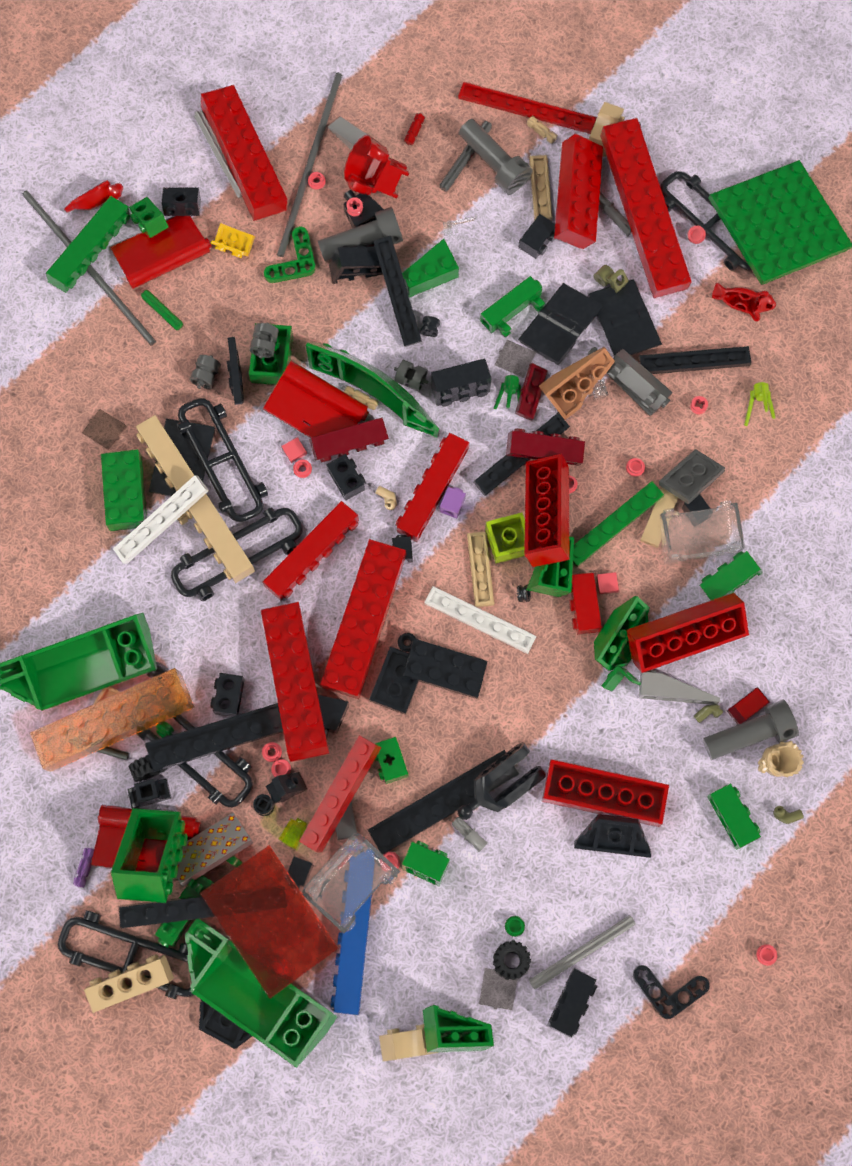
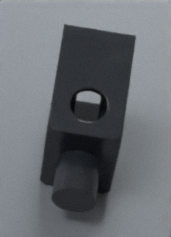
M352 190L344 194V198L347 200L343 204L344 212L352 228L377 220L375 212L384 210L368 194L359 193L356 195ZM350 198H359L362 201L363 212L359 216L348 214L346 205ZM352 205L353 209H357L356 205Z
M318 695L326 738H328L329 732L338 733L349 708V702Z

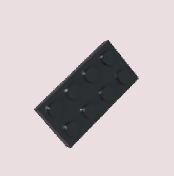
M414 638L403 677L477 699L488 661Z

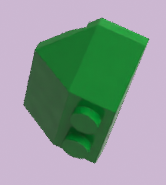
M638 596L632 597L616 608L594 640L595 660L607 671L615 669L617 665L624 667L630 663L632 656L627 629L649 622L648 613L650 607Z

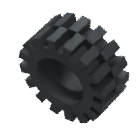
M148 755L133 761L128 766L134 782L148 780V778L159 775L168 769L153 772Z
M515 940L511 942L506 941L494 953L493 965L495 966V971L499 973L500 977H505L506 980L521 978L530 967L531 954L527 951L526 946L521 945V942L517 943ZM512 952L518 955L520 962L516 968L506 966L504 957L507 953Z

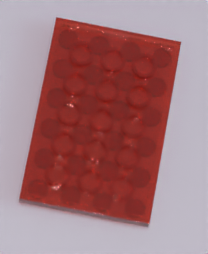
M270 845L200 893L269 998H272L339 949Z

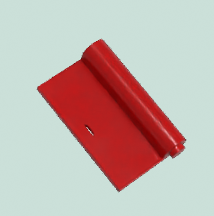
M176 216L167 220L168 228L151 238L146 233H139L110 247L132 289L210 253L212 246L209 239H204L191 216Z
M292 360L289 362L263 407L264 411L310 438L357 425L361 420L365 421L369 414L368 406Z
M101 805L98 814V824L100 826L91 866L113 867L132 808ZM181 815L182 820L185 821L184 833L187 834L188 841L195 837V834H199L201 823L197 822V817ZM145 839L139 860L142 861H138L135 871L157 873L167 840Z

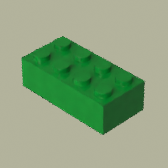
M138 449L101 454L106 526L110 532L136 529L147 519L142 456Z

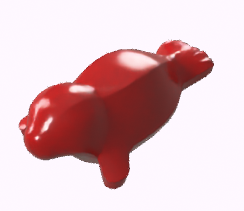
M105 180L72 200L64 210L68 213L75 209H97L103 206L110 196L118 200L122 195L123 185L121 183L111 185L108 180Z
M716 283L712 292L713 299L723 300L731 308L750 314L754 321L760 320L761 312L773 310L776 307V302L768 291L758 292L748 287L726 289L721 284Z

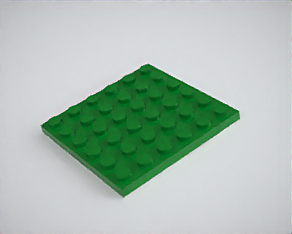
M800 160L714 192L708 197L761 285L852 248V242Z

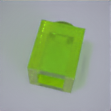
M291 818L278 840L298 851L302 844L299 841L307 828V823L299 818L296 821Z

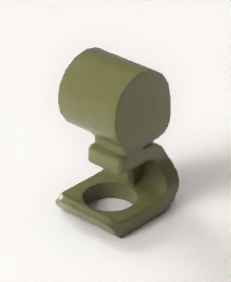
M605 264L593 275L595 281L603 287L610 283L616 293L628 283V278L623 269H619L615 273L610 266ZM619 275L622 276V281L618 280L617 277Z

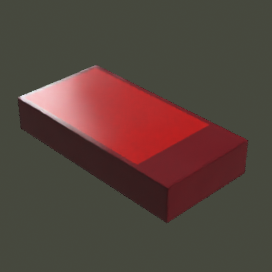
M757 687L730 707L727 712L739 725L760 711L770 701Z

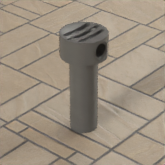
M470 119L462 125L458 134L497 173L495 183L507 195L515 193L529 180L533 169L520 156L511 158L474 119Z
M389 207L375 212L377 219L375 221L318 240L324 261L332 259L337 247L341 246L357 247L363 245L367 247L374 244L373 241L390 235L394 244L402 242L403 237L393 208Z
M782 699L764 707L765 715L704 737L703 743L710 759L714 760L775 737L780 743L799 736L796 720L787 702Z

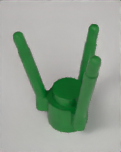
M515 375L505 376L504 383H501V389L494 409H497L504 390L508 393L507 408H510L512 394L517 392V399L519 401L521 394L519 377Z

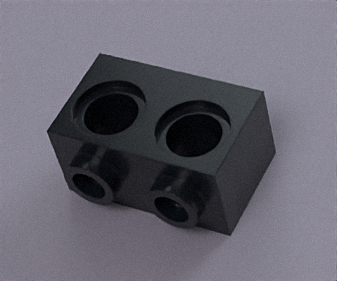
M344 454L326 464L327 471L345 501L365 491L364 484L366 481L361 473L358 474L355 470L357 466L352 458L349 459ZM342 466L348 468L344 472H340L338 470ZM349 482L357 483L354 487L347 486Z
M220 673L219 678L215 679L214 689L216 690V695L212 697L210 704L214 714L230 717L239 715L245 682L243 676ZM233 682L234 685L231 689H224L225 683ZM223 701H230L228 708H220Z

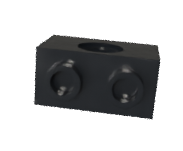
M199 187L163 188L161 204L164 216H200L201 197Z

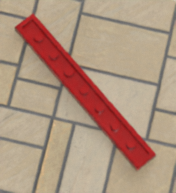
M467 82L462 83L458 99L528 118L533 116L539 121L591 134L597 117Z

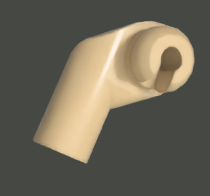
M379 485L376 494L384 498L386 509L394 510L397 506L395 493Z

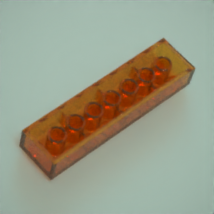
M173 668L32 731L30 735L42 769L51 772L195 707L182 673Z

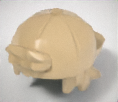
M782 741L779 744L770 746L764 750L762 758L758 761V771L761 773L767 772L776 777L793 776V774H798L804 764L802 760L803 755L801 754L802 750L797 747L796 743L793 744L792 741L786 743Z

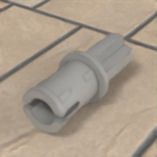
M457 817L452 822V825L465 837L464 840L471 843L478 852L487 845L488 842L475 831V828L472 829L464 820Z

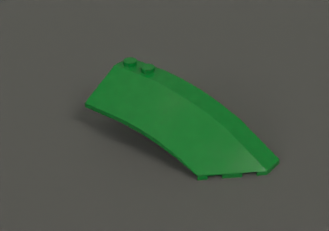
M318 342L306 343L308 362L311 369L360 388L391 409L403 420L404 426L438 438L439 428L408 391L384 372L350 355L345 350L332 348L329 344H320Z
M144 612L0 663V690L43 711L157 670L151 633Z
M195 919L186 932L185 942L188 949L187 959L191 975V993L297 1068L324 1038L337 1019V1016L202 920Z

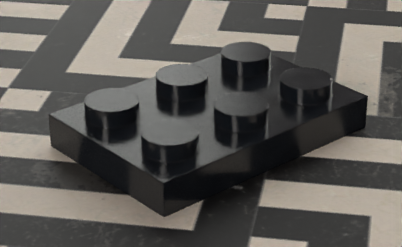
M390 646L370 696V702L406 715L419 682L403 677L409 653Z

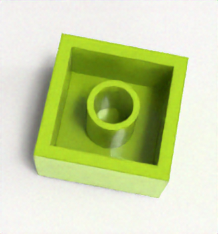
M523 512L486 522L485 531L495 564L525 556V518Z

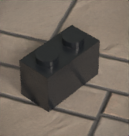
M539 214L520 238L518 248L535 259L539 255H543L548 248L547 244L556 239L554 238L555 223Z

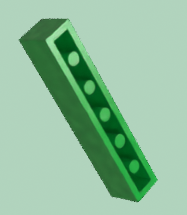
M110 196L46 272L48 283L65 293L72 289L78 278L86 273L88 266L97 260L98 254L107 248L109 241L117 236L123 224L128 223L130 219L129 206Z

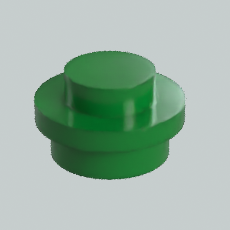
M166 721L156 724V733L160 737L164 738L173 735L174 729Z
M512 916L506 920L505 930L508 935L518 937L524 932L525 923L522 918Z

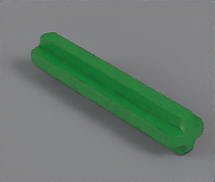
M145 290L141 294L142 299L176 331L183 327V322L149 290Z

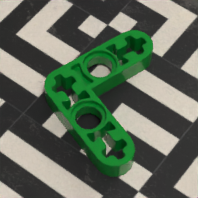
M296 227L292 232L297 260L267 266L264 270V278L267 282L277 283L311 276L315 273L316 266L306 228ZM298 233H302L303 235L302 243H300ZM302 248L309 250L306 255H301L299 251ZM306 264H309L310 270H306ZM287 268H293L295 269V272L291 275H288L285 273V270ZM271 271L274 272V277L270 276Z

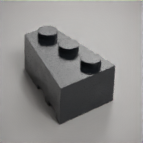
M375 246L337 247L329 264L333 284H337V280L346 278L349 281H353L356 276L365 275L366 278L383 275Z
M573 968L546 1026L569 1038L576 1035L580 1027V1018L585 1015L589 1007L587 1001L590 996L593 997L597 989V985H595L596 979Z

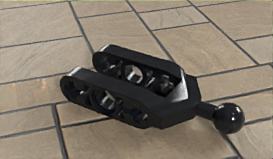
M524 742L514 746L474 779L475 800L468 805L463 804L458 808L457 814L460 819H470L473 811L479 806L499 812L510 806L546 777V773L541 766H536L494 799L485 788L530 753Z

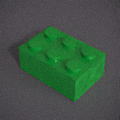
M273 325L278 329V336L272 357L259 358V356L251 353L249 368L251 383L277 385L291 361L292 326Z
M417 841V843L412 842L403 860L402 870L439 887L449 866L450 859L447 858L448 854L438 849L434 852L428 848L429 845L421 841Z

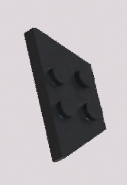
M229 337L230 360L227 361V369L230 374V378H228L232 396H234V404L239 405L245 402L241 365L236 348L235 337Z
M598 814L574 841V849L647 858L652 856L639 819Z
M201 1000L199 1010L200 1031L234 1049H237L253 1037Z

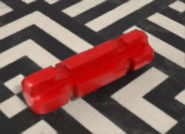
M422 113L415 114L414 121H412L404 139L407 145H413L425 120V116Z

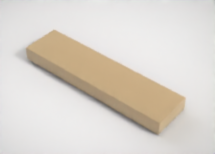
M547 155L529 156L530 167L533 169L531 187L534 220L541 214L552 221Z
M664 488L661 489L664 497L655 504L640 540L656 548L659 547L678 500V497Z
M486 532L467 533L475 607L494 606Z

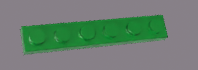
M653 481L647 484L574 544L573 563L577 567L580 566L664 497L663 492Z

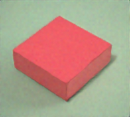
M298 437L281 446L291 463L307 454Z
M616 572L597 574L599 594L619 592Z

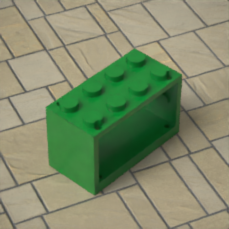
M132 809L111 870L117 899L167 902L168 895H171L173 891V878H176L178 874V862L182 861L183 846L187 844V834L184 833L185 821L182 820L180 812ZM145 839L167 840L157 873L135 871Z

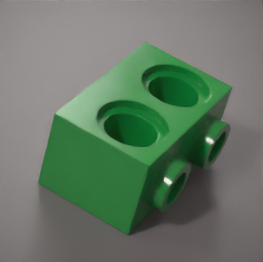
M148 197L129 207L132 213L130 218L133 223L137 224L140 231L146 233L150 238L168 228L163 213Z

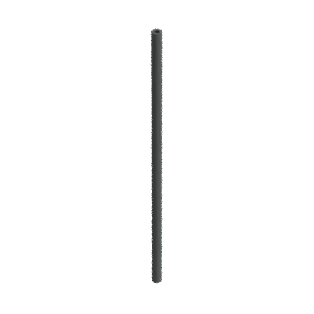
M338 72L335 74L277 252L279 257H284L305 193L308 177L311 174L342 79V74Z
M24 191L22 196L63 244L68 247L71 243L69 238L28 191ZM90 264L87 272L150 346L156 343L151 334Z

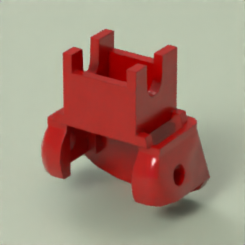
M369 134L362 136L355 143L348 155L344 168V178L348 183L349 189L368 195L371 192L376 193V191H380L396 199L398 198V193H395L396 186L402 174L409 176L410 173L406 170V164L390 158L387 148Z

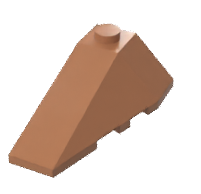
M602 347L555 373L539 385V387L564 420H566L582 407L584 399L593 392V387L598 380L604 377L615 361L606 348Z

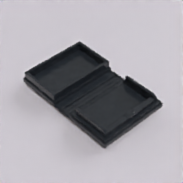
M634 279L628 280V283L618 293L611 286L588 293L591 299L603 305V308L596 316L602 325L614 356L622 349L629 355H633L662 345Z
M562 283L519 337L518 341L559 365L574 347L577 338L603 308V305Z
M166 418L165 431L194 476H199L203 482L205 470L186 433H180L177 426L180 421ZM190 422L192 430L208 459L215 427ZM156 465L149 492L172 496L176 493L174 487L169 488L165 481L167 476L164 472L160 473Z

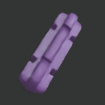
M84 849L82 854L84 857L80 860L76 872L78 875L74 878L73 882L74 886L85 887L87 881L85 878L88 877L91 869L94 849Z

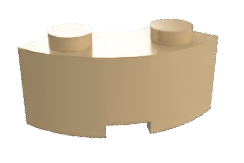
M604 102L598 113L589 140L603 146L600 137L603 126L624 121L625 117L622 116L624 109ZM603 147V157H606V153Z
M424 1024L416 1025V1030L399 1032V1028L387 1030V1035L379 1036L383 1062L439 1053H427Z

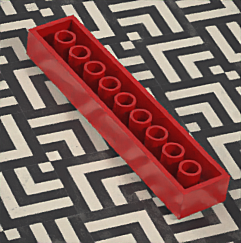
M638 118L603 126L600 137L653 298L687 290L692 281Z

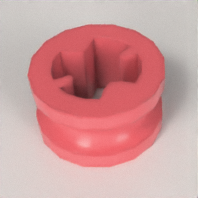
M353 197L347 201L346 206L349 215L359 216L363 212V203L359 198ZM352 205H356L357 209H353Z
M702 396L693 398L690 405L692 412L703 414L708 407V401ZM697 402L699 404L703 403L702 409L695 407Z

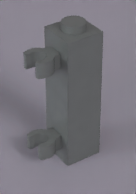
M622 349L613 357L615 362L610 367L608 374L612 378L617 377L643 400L642 404L648 408L650 406L657 411L660 407L664 409L671 401L669 397L673 392L631 355Z

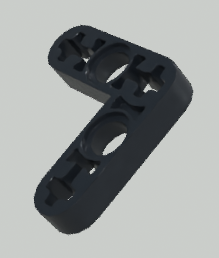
M640 965L633 971L634 981L659 1016L664 1019L674 1018L706 994L710 988V983L706 977L696 976L671 995H668L650 968ZM638 970H646L647 974L645 976L647 980L653 979L654 983H650L644 988L643 984H646L643 978L638 979ZM696 980L699 982L704 981V990L697 989L694 992L697 996L694 997L687 986L690 985V988L693 989L697 985ZM652 986L659 988L660 996L658 998H652L649 995V989ZM682 991L689 995V1000L685 1004L680 1003L678 1000V994ZM665 996L667 1000L663 1002L666 1006H672L670 1010L672 1014H663L664 1007L661 1003L657 1006L655 1002L660 1001Z

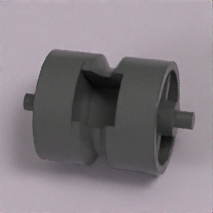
M269 323L256 324L250 352L259 356V358L272 357L276 346L278 329Z
M199 355L196 361V369L192 371L189 378L190 382L196 385L198 389H201L203 386L206 389H212L215 381L214 375L219 372L221 363L213 358L212 355Z
M402 360L399 367L394 368V371H397L394 381L404 386L408 384L409 388L419 392L422 388L420 384L424 385V383L428 384L429 382L426 380L428 369L419 365L414 367V364L407 360Z

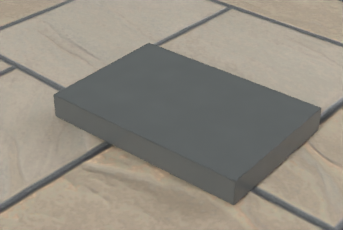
M695 449L659 481V486L689 504L725 472V467Z

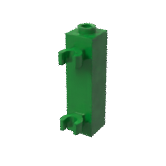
M529 276L480 314V322L491 334L499 329L500 333L506 338L511 334V327L506 322L530 304L533 305L537 312H540L544 307L545 302L540 298L542 285L538 280H534Z
M203 875L195 880L191 879L179 898L208 895L215 883ZM191 920L162 923L155 933L159 937L157 941L165 947L169 945L175 947Z

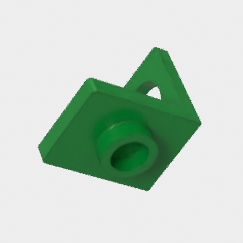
M617 665L607 675V679L601 686L604 689L613 691L624 676L637 685H640L641 682L627 669Z

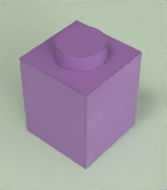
M448 487L440 505V513L457 519L464 504L466 493L460 488Z

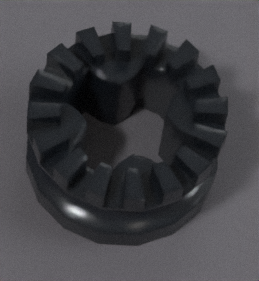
M519 585L517 587L518 602H523V600L530 602L531 591L526 590L528 585L524 587Z

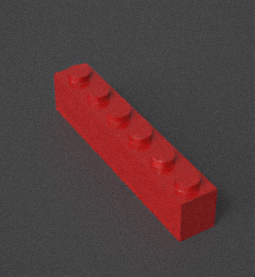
M449 433L447 438L444 437L439 446L441 449L438 453H434L431 459V467L425 469L421 485L417 484L413 492L415 495L412 501L408 500L404 508L406 510L404 515H400L396 521L397 533L407 535V537L411 536V540L418 542L468 452L470 442L452 433Z
M341 501L262 581L264 587L280 601L283 598H289L293 593L292 589L297 584L301 585L306 580V575L310 571L313 572L320 565L319 561L323 557L327 558L332 553V548L336 544L340 545L345 540V534L349 530L353 531L359 524L358 514Z
M360 735L358 736L302 835L300 843L315 852H323L379 753L380 746Z

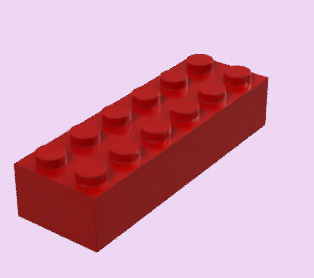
M575 133L562 142L554 238L580 249H585L596 242L603 146Z
M562 454L526 462L524 555L532 567L569 560V466Z
M731 593L627 629L632 661L639 671L644 673L749 636L744 601L735 593Z
M551 759L548 766L542 802L595 814L639 819L641 824L660 827L663 824L669 785Z

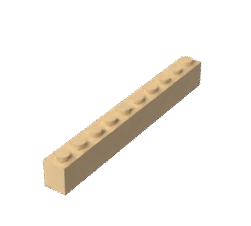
M156 415L136 426L139 432L136 436L141 444L146 443L148 448L145 450L151 459H156L157 463L155 465L159 472H164L167 476L165 481L169 488L174 487L177 492L194 474ZM205 494L186 511L189 519L194 518L196 523L193 525L199 534L203 532L206 537L203 540L209 549L213 548L215 551L213 556L217 563L224 565L226 569L223 572L228 580L233 579L236 584L254 573V567L207 494Z

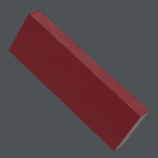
M534 363L529 364L515 411L516 415L531 421L534 419L542 392L539 385L545 382L547 369Z

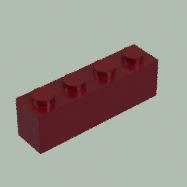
M383 417L316 436L310 438L309 441L315 461L320 460L323 463L332 460L331 456L338 454L341 457L344 454L350 455V450L356 449V452L367 450V445L374 444V447L384 445V440L389 439Z
M515 428L514 431L512 430L508 433L506 456L536 460L562 454L568 465L579 466L583 464L585 441H580L579 437L570 436L567 439L562 438L560 434L547 436L543 435L544 433L540 431L527 433L525 429Z

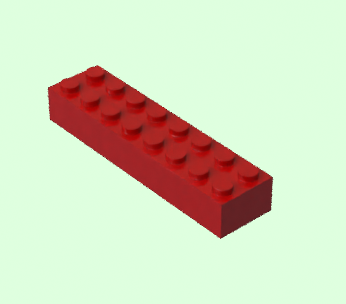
M230 85L202 93L201 108L241 191L253 221L286 211L288 199L235 86Z
M369 539L320 684L322 688L355 699L360 698L405 562L406 550Z
M299 602L261 609L289 760L293 762L330 754Z

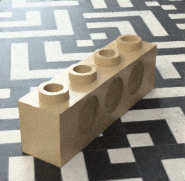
M155 954L146 958V962L139 965V962H135L127 966L128 970L120 972V969L109 973L108 978L102 980L101 977L89 981L90 985L84 991L92 1012H97L169 983L174 977L166 956L158 957ZM144 970H148L151 973L150 979L144 976ZM125 977L131 979L132 986H128L125 983ZM106 985H110L113 988V993H109L106 990Z

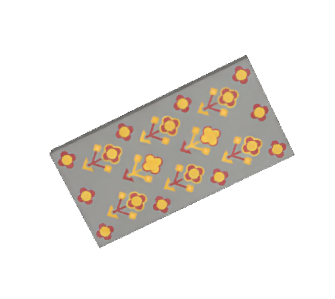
M234 813L188 840L186 846H183L182 861L178 862L177 879L182 887L189 884L191 879H197L253 844Z

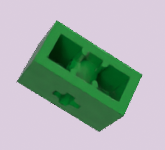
M393 737L375 743L381 747L374 760L375 762L379 761L381 768L377 770L381 781L385 780L386 784L409 777L397 738ZM386 757L394 759L392 765L389 766L388 763H384L386 762Z

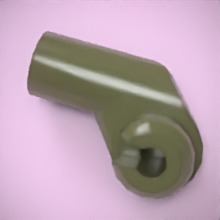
M718 704L706 705L694 715V718L701 723L710 714L718 718L723 713V710Z
M777 806L773 812L774 817L785 824H790L804 818L800 809L789 813L783 809V806Z

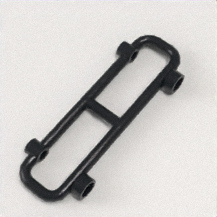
M676 171L664 179L660 187L668 212L676 207L695 226L704 228L706 236L728 255L724 259V265L730 271H734L738 266L744 270L752 271L748 263L710 230L711 227L721 220L718 213L704 224L667 189V186L675 179H683L691 190L694 189L713 207L708 199L710 194L699 185L701 183L700 177L696 174L691 177L685 172Z
M203 398L187 402L178 410L180 423L177 426L181 434L186 433L221 500L218 503L220 511L222 513L227 512L228 516L236 522H244L256 517L263 510L262 498L268 496V492L263 482L254 485L224 428L221 419L226 418L227 414L223 405L220 403L213 406L210 401ZM197 406H204L229 452L208 460L185 413ZM230 459H233L256 503V507L253 510L241 515L235 513L231 501L227 498L212 467Z
M268 508L263 512L265 517L233 533L237 541L258 528L276 521L283 515L289 516L294 524L295 532L249 557L248 559L251 564L258 562L279 549H282L285 555H289L297 547L295 541L301 536L303 526L292 509L280 508L274 511L273 508ZM206 548L193 556L186 553L179 558L181 562L172 569L171 579L175 588L182 596L193 597L198 595L201 601H206L214 596L211 587L227 579L225 573L222 572L190 590L185 589L179 579L178 574L180 571L194 566L196 562L215 553L213 548Z
M169 693L164 699L157 695L145 697L135 707L131 715L132 724L138 730L136 734L144 741L146 738L150 741L160 739L139 720V715L150 703H156L186 730L195 728L175 710L180 703ZM223 751L214 753V755L245 782L244 789L233 800L227 799L187 762L178 765L210 794L208 798L216 805L220 802L225 807H236L245 800L253 787L252 778L248 774L252 766L242 757L234 762Z
M88 910L85 911L83 918L73 917L66 921L58 939V949L62 955L70 958L69 963L77 966L85 963L108 972L120 969V972L128 970L127 966L133 964L139 946L188 963L187 944L181 943L179 950L165 947L161 944L99 924L101 915ZM74 925H79L132 943L124 966L120 967L67 948L66 941L71 928ZM170 983L157 987L166 991L165 996L172 999H177V996L190 997L194 995L191 993V987L184 989Z

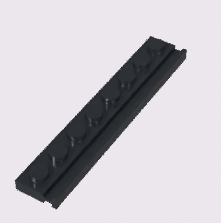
M276 703L145 743L153 772L282 733L283 728L279 706Z
M505 749L369 828L368 832L381 855L454 814L461 805H468L474 801V779L484 769L506 753ZM513 766L485 788L488 792H491L519 775L517 769Z

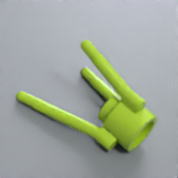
M766 382L754 384V390L750 391L745 426H748L754 398L757 401H763L765 412H768L769 405L771 416L775 419L769 384Z

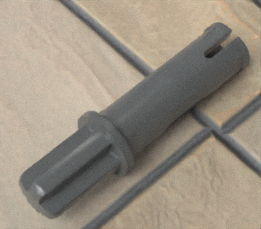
M600 192L599 207L603 210L602 212L606 213L628 237L631 233V228L627 219L613 206L614 203L610 202Z

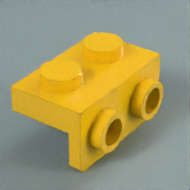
M220 223L216 238L211 241V244L216 245L215 249L225 252L227 249L232 251L231 255L242 258L243 255L248 257L255 236Z

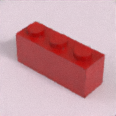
M594 572L572 575V600H569L570 611H574L575 617L572 618V628L577 631V635L600 633L602 626Z

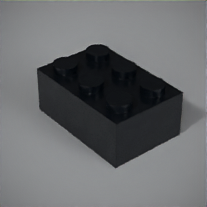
M486 359L431 372V388L437 406L442 405L446 407L455 401L465 402L470 397L486 396L491 388V375Z

